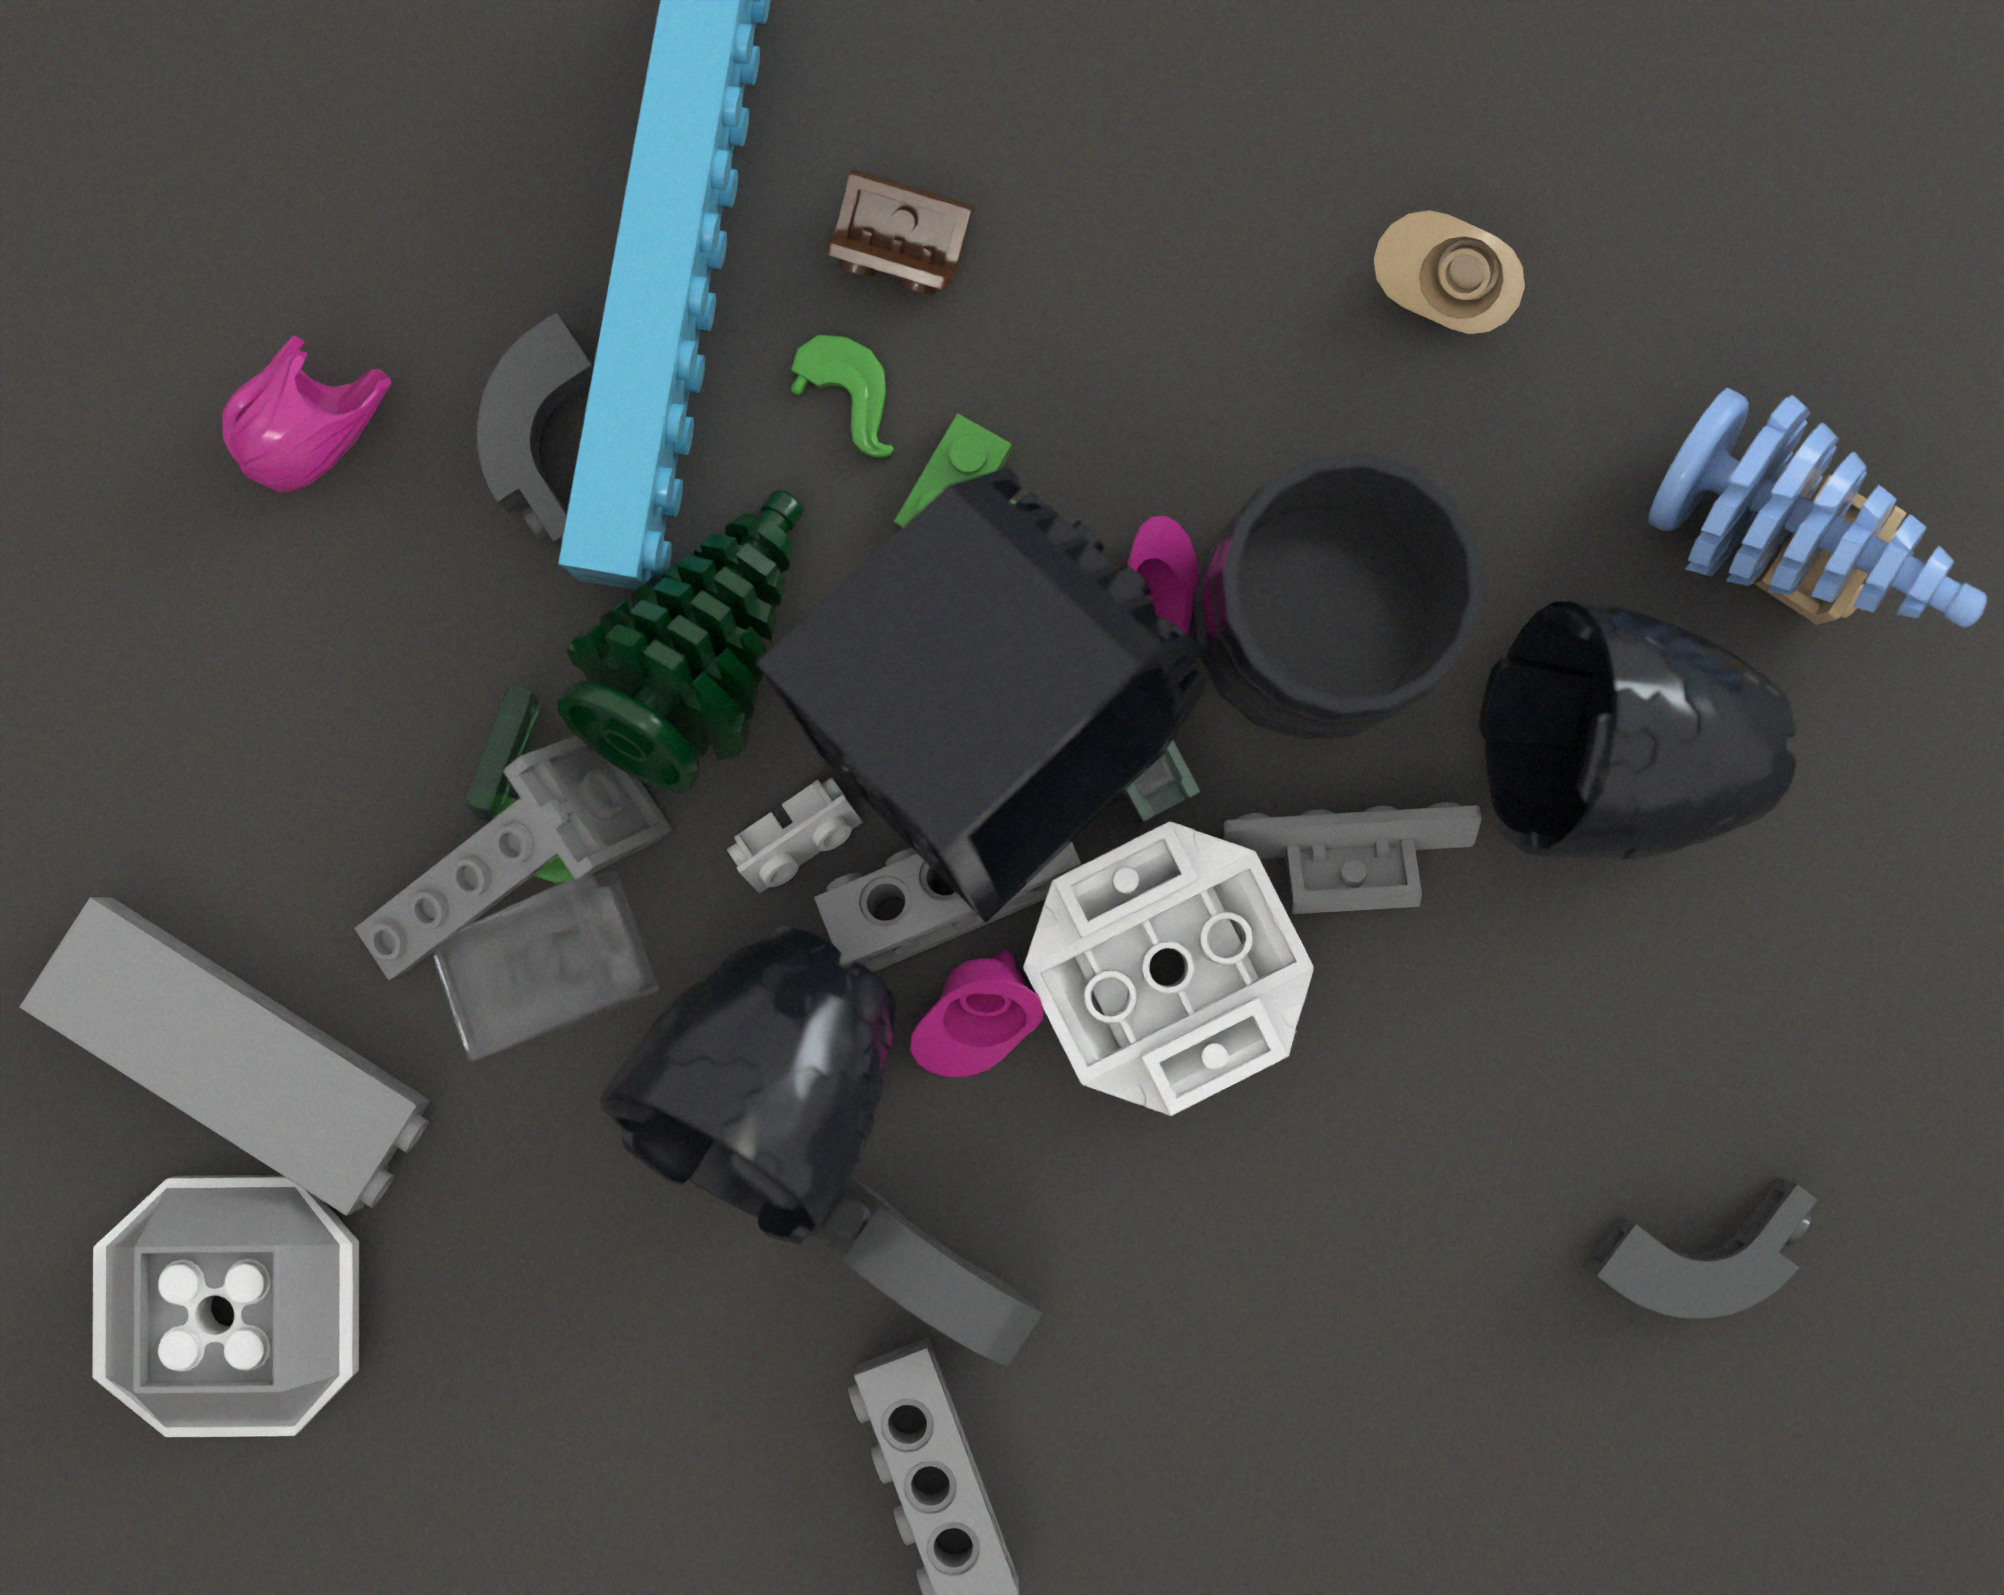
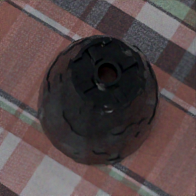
M1574 601L1552 602L1537 611L1523 626L1511 645L1506 658L1500 659L1492 667L1487 682L1479 728L1482 738L1486 739L1485 757L1487 760V774L1492 804L1498 817L1496 829L1501 836L1530 855L1573 858L1622 857L1623 859L1661 855L1681 850L1686 846L1705 843L1713 837H1718L1729 831L1756 822L1773 810L1784 793L1789 791L1795 774L1796 758L1793 753L1787 750V738H1793L1796 731L1790 707L1791 701L1763 673H1759L1737 655L1698 634L1658 620L1647 614L1630 611L1621 607L1610 606L1608 608Z
M782 926L754 944L743 946L723 960L721 962L722 965L703 981L695 983L686 990L646 1032L644 1039L629 1055L602 1092L600 1103L603 1106V1110L624 1131L622 1136L624 1148L663 1179L678 1185H682L689 1180L699 1188L758 1218L760 1230L768 1237L792 1244H801L808 1235H818L823 1229L856 1164L860 1162L875 1121L873 1120L875 1109L881 1097L882 1078L887 1054L893 1042L896 999L893 992L886 987L884 981L865 965L854 962L847 969L839 963L841 952L836 946L807 931L790 926Z

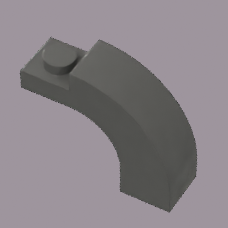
M557 312L522 335L507 350L490 375L479 406L477 447L482 472L497 503L510 512L527 501L529 505L520 512L541 543L551 537L553 542L561 547L568 509L554 490L545 473L541 455L542 440L547 424L557 409L567 400L591 385L594 366Z
M1777 1177L1734 1235L1712 1249L1692 1253L1668 1249L1637 1224L1620 1216L1582 1267L1632 1302L1663 1315L1689 1319L1716 1318L1731 1315L1764 1301L1785 1285L1798 1271L1799 1267L1779 1251L1785 1244L1792 1245L1805 1233L1812 1220L1809 1211L1818 1200L1798 1184Z
M855 1179L839 1200L819 1233L844 1255L842 1260L892 1300L949 1338L1008 1367L1044 1314L1002 1278L971 1264L941 1245L909 1221L869 1186Z

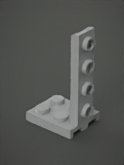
M575 735L522 755L504 768L503 772L521 798L354 929L388 981H391L409 971L560 856L574 879L578 880L655 844L673 831L672 827L640 780L612 765Z

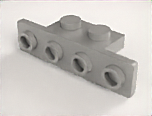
M1441 802L1433 804L1428 808L1397 810L1391 806H1376L1364 812L1336 814L1328 810L1317 809L1307 811L1300 816L1269 817L1261 813H1251L1234 820H1226L1223 823L1222 840L1256 851L1259 859L1285 858L1292 914L1419 907L1422 890L1416 850L1471 847L1475 844L1482 817L1479 806H1460L1454 802Z

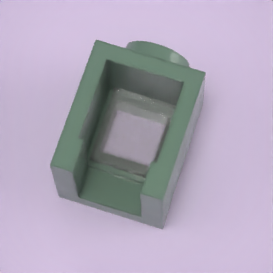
M1172 740L1165 753L1124 791V794L1139 823H1142L1196 795L1200 790L1175 742Z

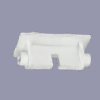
M832 777L822 784L818 779L815 780L811 785L782 804L793 821L784 829L772 812H770L734 836L736 843L729 847L727 851L737 864L739 873L759 894L769 887H777L789 881L797 873L799 866L821 851H829L840 846L848 839L851 830L863 823Z

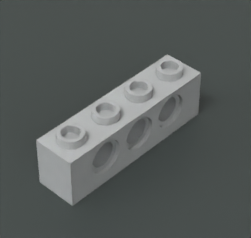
M1071 842L987 923L956 893L939 895L933 892L934 885L940 877L912 848L894 854L885 862L886 867L862 876L861 873H851L835 879L827 886V892L815 896L814 899L832 944L841 952L839 962L847 969L854 962L865 965L872 972H876L1045 900L1052 880L1082 866ZM898 897L905 900L903 911L895 919L882 921L875 918L878 905L885 899Z
M929 1337L857 1364L854 1374L856 1384L848 1386L850 1399L859 1422L864 1423L870 1420L879 1444L871 1447V1454L881 1482L887 1484L893 1481L902 1505L893 1508L900 1535L906 1546L916 1542L924 1566L917 1568L916 1574L922 1594L1019 1595L1017 1572ZM902 1405H913L924 1413L927 1423L918 1432L903 1433L892 1424L891 1413ZM924 1467H937L948 1476L949 1484L939 1493L928 1494L918 1489L913 1481L915 1473ZM958 1528L969 1535L972 1543L962 1553L949 1554L940 1549L936 1538L946 1529Z

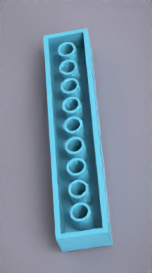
M660 0L558 562L561 567L579 581L636 590L639 586L652 579L655 587L656 578L663 579L662 573L670 566L672 543L664 541L667 517H677L681 505L683 481L682 479L675 478L679 454L688 455L691 448L694 418L686 416L690 392L699 393L703 382L705 356L697 354L701 330L710 331L713 325L716 294L709 292L712 268L721 270L725 259L727 232L720 230L723 207L732 208L736 198L738 170L731 169L734 145L743 147L746 141L749 109L742 107L745 84L755 85L760 62V47L753 46L756 23H766L770 0Z

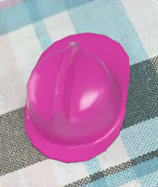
M1167 516L1150 517L1138 529L1127 565L1133 568L1151 589L1152 593L1148 597L1153 601L1157 618L1162 616L1175 623V625L1189 635V625L1193 612V598L1199 579L1196 553L1189 536L1178 522Z
M1003 950L992 959L978 958L967 960L955 966L945 979L939 1001L916 1025L911 1033L910 1051L917 1064L930 1073L941 1076L968 1077L987 1071L1003 1060L1043 1021L1044 1008L1041 999L1028 988V984L1020 970L1016 968L1014 957L1010 952Z

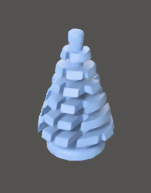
M1730 388L1722 391L1701 416L1670 466L1649 512L1648 524L1662 531H1674L1688 519L1708 490L1720 495L1701 528L1703 532L1694 543L1688 561L1691 562L1686 567V570L1712 577L1728 559L1748 530L1742 541L1743 546L1736 553L1728 573L1732 574L1726 582L1746 586L1752 585L1774 558L1789 533L1792 532L1795 535L1783 555V560L1775 570L1770 582L1772 586L1767 592L1792 594L1812 569L1823 549L1832 554L1824 568L1825 571L1816 583L1811 594L1812 597L1828 602L1835 601L1850 581L1856 568L1869 574V577L1859 592L1853 607L1872 613L1879 607L1892 587L1907 595L1897 615L1919 618L1929 605L1944 613V618L1961 627L1973 625L1981 617L1987 604V596L1984 592L1967 583L1962 585L1946 576L1954 560L1941 546H1938L1927 563L1912 556L1914 549L1919 544L1927 528L1912 515L1905 519L1890 543L1877 537L1897 500L1883 487L1878 485L1853 524L1843 519L1852 504L1851 500L1858 493L1867 474L1865 472L1867 466L1855 452L1850 453L1841 463L1815 502L1810 501L1823 478L1821 475L1828 468L1837 449L1835 444L1839 438L1826 424L1821 423L1809 435L1788 464L1793 455L1792 450L1799 443L1808 423L1805 419L1811 413L1793 395L1789 398L1786 397L1776 408L1766 426L1756 436L1742 460L1739 461L1733 458L1730 453L1746 421L1749 402L1743 395Z

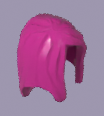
M293 335L276 354L270 364L261 373L242 385L226 403L222 412L224 442L241 471L249 479L276 492H292L308 487L331 470L356 443L391 385V378L380 369H371L353 383L336 387L324 385L311 379L301 369L308 356L306 352L299 351L305 344V341Z

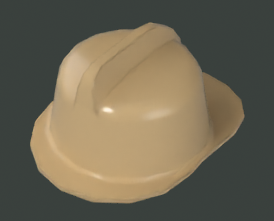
M1427 210L1408 213L1393 222L1378 240L1374 256L1376 279L1387 297L1405 309L1433 320L1449 329L1466 334L1490 332L1506 323L1520 306L1525 289L1523 266L1515 251L1509 245L1483 229L1449 214Z

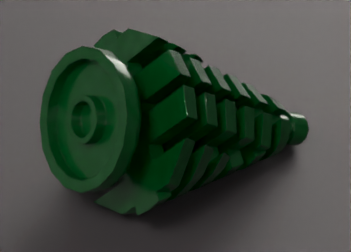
M782 490L772 492L761 507L759 517L755 514L744 513L725 526L726 536L710 534L694 549V556L687 554L681 562L677 561L663 572V579L655 587L652 579L639 586L631 594L632 610L626 599L601 615L600 623L583 629L571 640L572 643L566 647L568 656L574 666L584 671L588 682H578L563 692L557 701L558 713L569 729L589 748L612 765L636 779L663 790L679 793L690 790L699 776L700 760L698 755L704 757L711 742L718 761L737 757L742 749L746 750L750 734L747 720L753 718L758 695L757 684L762 681L763 673L756 663L767 653L761 638L772 641L776 626V614L773 609H775L776 605L780 606L785 585V579L781 572L789 570L794 551V545L786 533L793 530L803 514V507L795 496Z

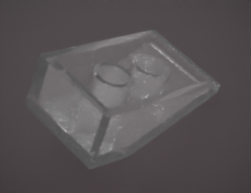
M617 871L589 875L578 880L574 878L569 879L469 924L431 953L469 1063L609 1012L659 991Z

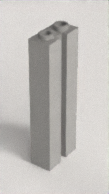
M112 897L89 898L19 1006L27 1013L346 1216L362 1209L365 1204L373 1208L380 1201L394 1178V1175L387 1171L390 1166L388 1164L398 1148L408 1153L418 1142L429 1123V1120L422 1117V1114L429 1105L430 1099Z

